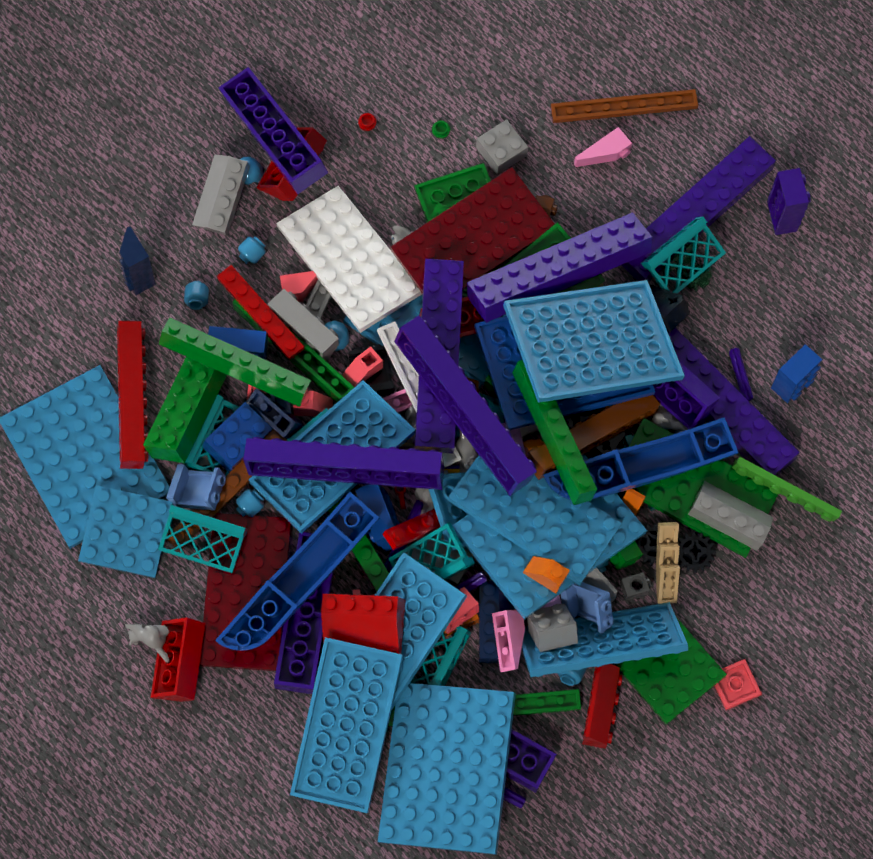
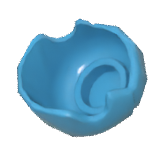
M252 157L241 158L240 160L247 161L250 165L245 184L258 183L263 176L261 164Z
M335 320L325 324L328 329H333L338 334V346L335 351L344 349L349 344L350 338L347 327L342 322Z

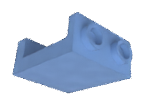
M177 464L166 498L168 501L173 502L172 505L180 508L215 510L217 503L220 501V493L225 485L226 476L217 467L214 468L213 472L188 470L184 464Z
M582 582L581 585L575 583L561 593L562 604L565 603L573 619L578 615L596 622L598 632L604 633L614 624L610 592Z

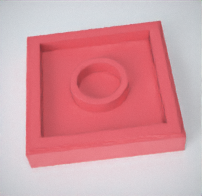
M745 659L722 668L727 676L714 686L725 710H729L762 695Z

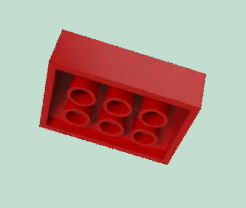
M323 594L321 608L323 644L326 637L401 654L406 600L398 596Z

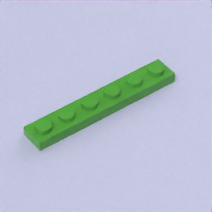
M742 457L736 459L731 467L736 470L737 474L752 478L754 483L767 486L771 492L782 494L787 497L788 501L804 506L805 510L821 515V518L826 521H835L841 515V510Z

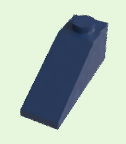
M258 388L254 390L246 401L260 417L286 439H289L305 426L292 413Z

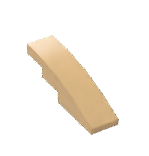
M677 522L658 523L656 550V591L658 604L677 603L680 567L678 565L680 547L678 545L679 524Z

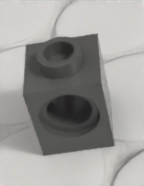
M644 572L621 579L620 586L625 601L649 594L651 582L649 577H645ZM639 583L642 589L635 590L631 584Z

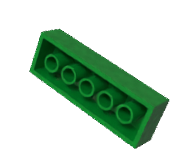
M185 358L143 444L152 458L179 463L186 462L227 374L191 358Z

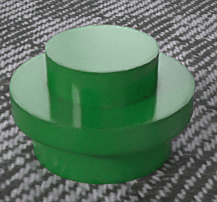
M437 121L432 126V133L436 138H446L450 134V126L445 121Z

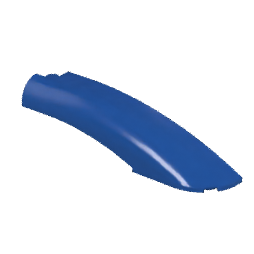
M724 417L664 438L619 450L616 449L584 460L597 487V491L592 498L596 499L657 482L737 455L739 452ZM557 470L543 475L545 481L554 492L571 500Z
M349 492L309 539L266 581L215 641L226 648L239 651L251 650L267 642L329 577L380 517Z

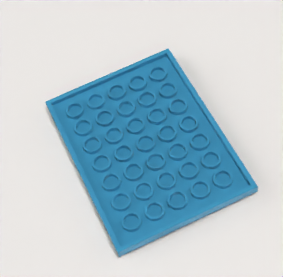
M647 280L504 301L503 306L538 403L683 380L685 376Z
M100 365L0 417L2 428L69 549L83 542L96 485L157 499L167 497L170 486L154 458L149 453L148 462L144 463L143 469H120L118 395Z
M585 454L582 455L583 460H587V459H588V458L585 456ZM617 493L588 501L622 523L590 572L647 532L646 528ZM469 514L452 525L456 535L523 619L529 617L575 584V582L566 578L556 594L528 577L523 571L533 555Z
M409 683L395 704L378 835L379 843L497 855L515 692Z

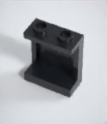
M381 344L372 345L371 347L383 360V368L365 382L380 396L394 394L387 351ZM357 347L349 351L350 364L368 348Z

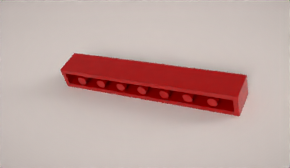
M118 321L117 326L120 469H143L144 463L148 462V452L143 446L148 433H144V426L147 427V415H144V409L147 408V397H143V391H146V380H143V374H146V363H142V357H145L146 348L145 345H142V340H145V328H142L141 321Z

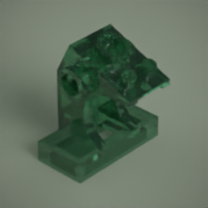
M688 243L684 247V252L692 253L693 243ZM679 254L670 259V264L678 265ZM683 255L682 265L690 264L691 266L692 256ZM695 260V267H696V268H701V267L703 266V264L700 265V264ZM669 267V271L674 269L678 271V267ZM682 268L681 277L687 280L690 274L685 268ZM712 268L706 269L689 283L687 287L694 289L696 292L700 288L704 289L710 283V278L713 276L711 274Z

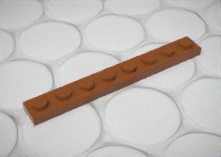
M696 89L552 103L550 108L552 122L562 123L691 110L698 108Z
M275 429L264 438L265 440L278 438L287 441ZM244 460L226 476L225 485L220 493V501L217 503L215 510L193 509L192 511L212 518L219 513L249 483V479L252 477L248 475ZM182 522L173 529L174 532L184 527ZM198 525L188 528L192 538L201 531ZM186 530L176 534L180 545L190 540ZM173 536L167 539L174 547L178 546Z

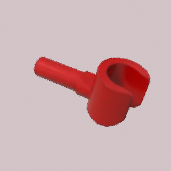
M395 486L394 492L399 497L401 509H406L404 500L406 487H403L404 490L402 492H398Z

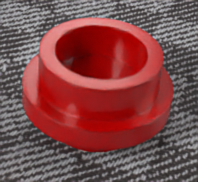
M364 113L359 117L358 125L364 131H371L376 126V118L370 113Z

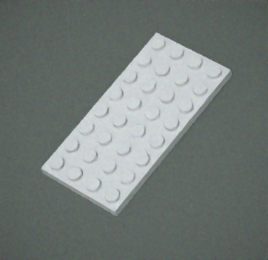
M339 186L276 223L281 233L311 271H314L318 280L360 333L422 295L419 288L388 246Z

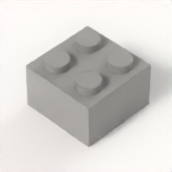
M507 119L476 140L477 150L497 175L525 158L528 153V146Z
M565 603L540 608L527 617L529 633L540 652L578 644L576 622Z

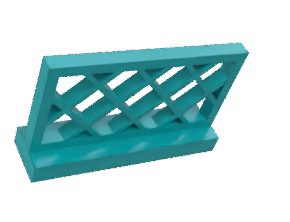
M703 216L695 218L641 262L642 266L649 270L662 289L670 291L667 287L668 280H675L676 289L672 292L677 294L726 254L707 227V221ZM701 230L707 235L706 242L698 241V233ZM687 242L693 243L692 253L684 252V245ZM697 244L705 245L704 255L696 254ZM709 245L715 246L719 253L715 257L708 256ZM673 253L679 254L678 265L670 264V258ZM683 255L692 256L691 267L682 265ZM696 257L704 258L701 268L695 267ZM657 266H666L664 276H659L655 271ZM670 266L678 267L677 278L668 277ZM682 268L690 269V276L687 280L681 279Z
M217 395L188 458L183 463L189 469L191 467L198 471L213 472L214 467L221 465L219 463L213 464L210 454L206 450L205 453L201 454L204 449L202 447L204 440L211 432L215 431L214 426L223 423L227 419L222 414L223 407L226 406L232 409L233 413L239 408L224 400V397ZM207 456L210 465L202 467L196 463L199 458Z
M171 505L158 550L233 573L248 529ZM173 518L179 519L184 526L176 532L171 527ZM198 525L202 534L192 538L188 528ZM186 530L190 540L180 545L176 534ZM214 530L218 532L221 539L211 544L206 534ZM173 536L178 546L171 550L164 548L166 540ZM204 536L208 546L198 550L194 540ZM231 536L239 538L237 546L229 549L225 539ZM192 542L196 552L186 555L182 547ZM223 542L227 552L217 556L212 546ZM210 548L215 558L205 561L201 552ZM228 553L232 559L230 568L222 566L219 558ZM217 560L218 564H214L211 562Z
M450 522L388 558L392 567H394L397 563L396 559L401 557L403 552L412 556L413 549L421 550L419 560H415L429 567V570L445 581L475 564L472 556H467ZM446 529L450 535L449 542L441 540L442 532ZM429 539L436 541L434 551L426 548ZM440 543L448 546L446 555L438 553ZM452 547L458 550L461 557L457 559L450 557ZM425 552L433 555L431 564L423 562ZM437 556L445 559L442 568L435 566Z
M459 626L451 638L446 639L443 633V641L437 642L434 647L445 644V654L437 657L433 647L434 658L423 662L421 665L423 666L425 676L418 679L413 677L410 683L417 684V682L427 679L428 685L445 686L471 632ZM436 661V672L428 675L425 665Z

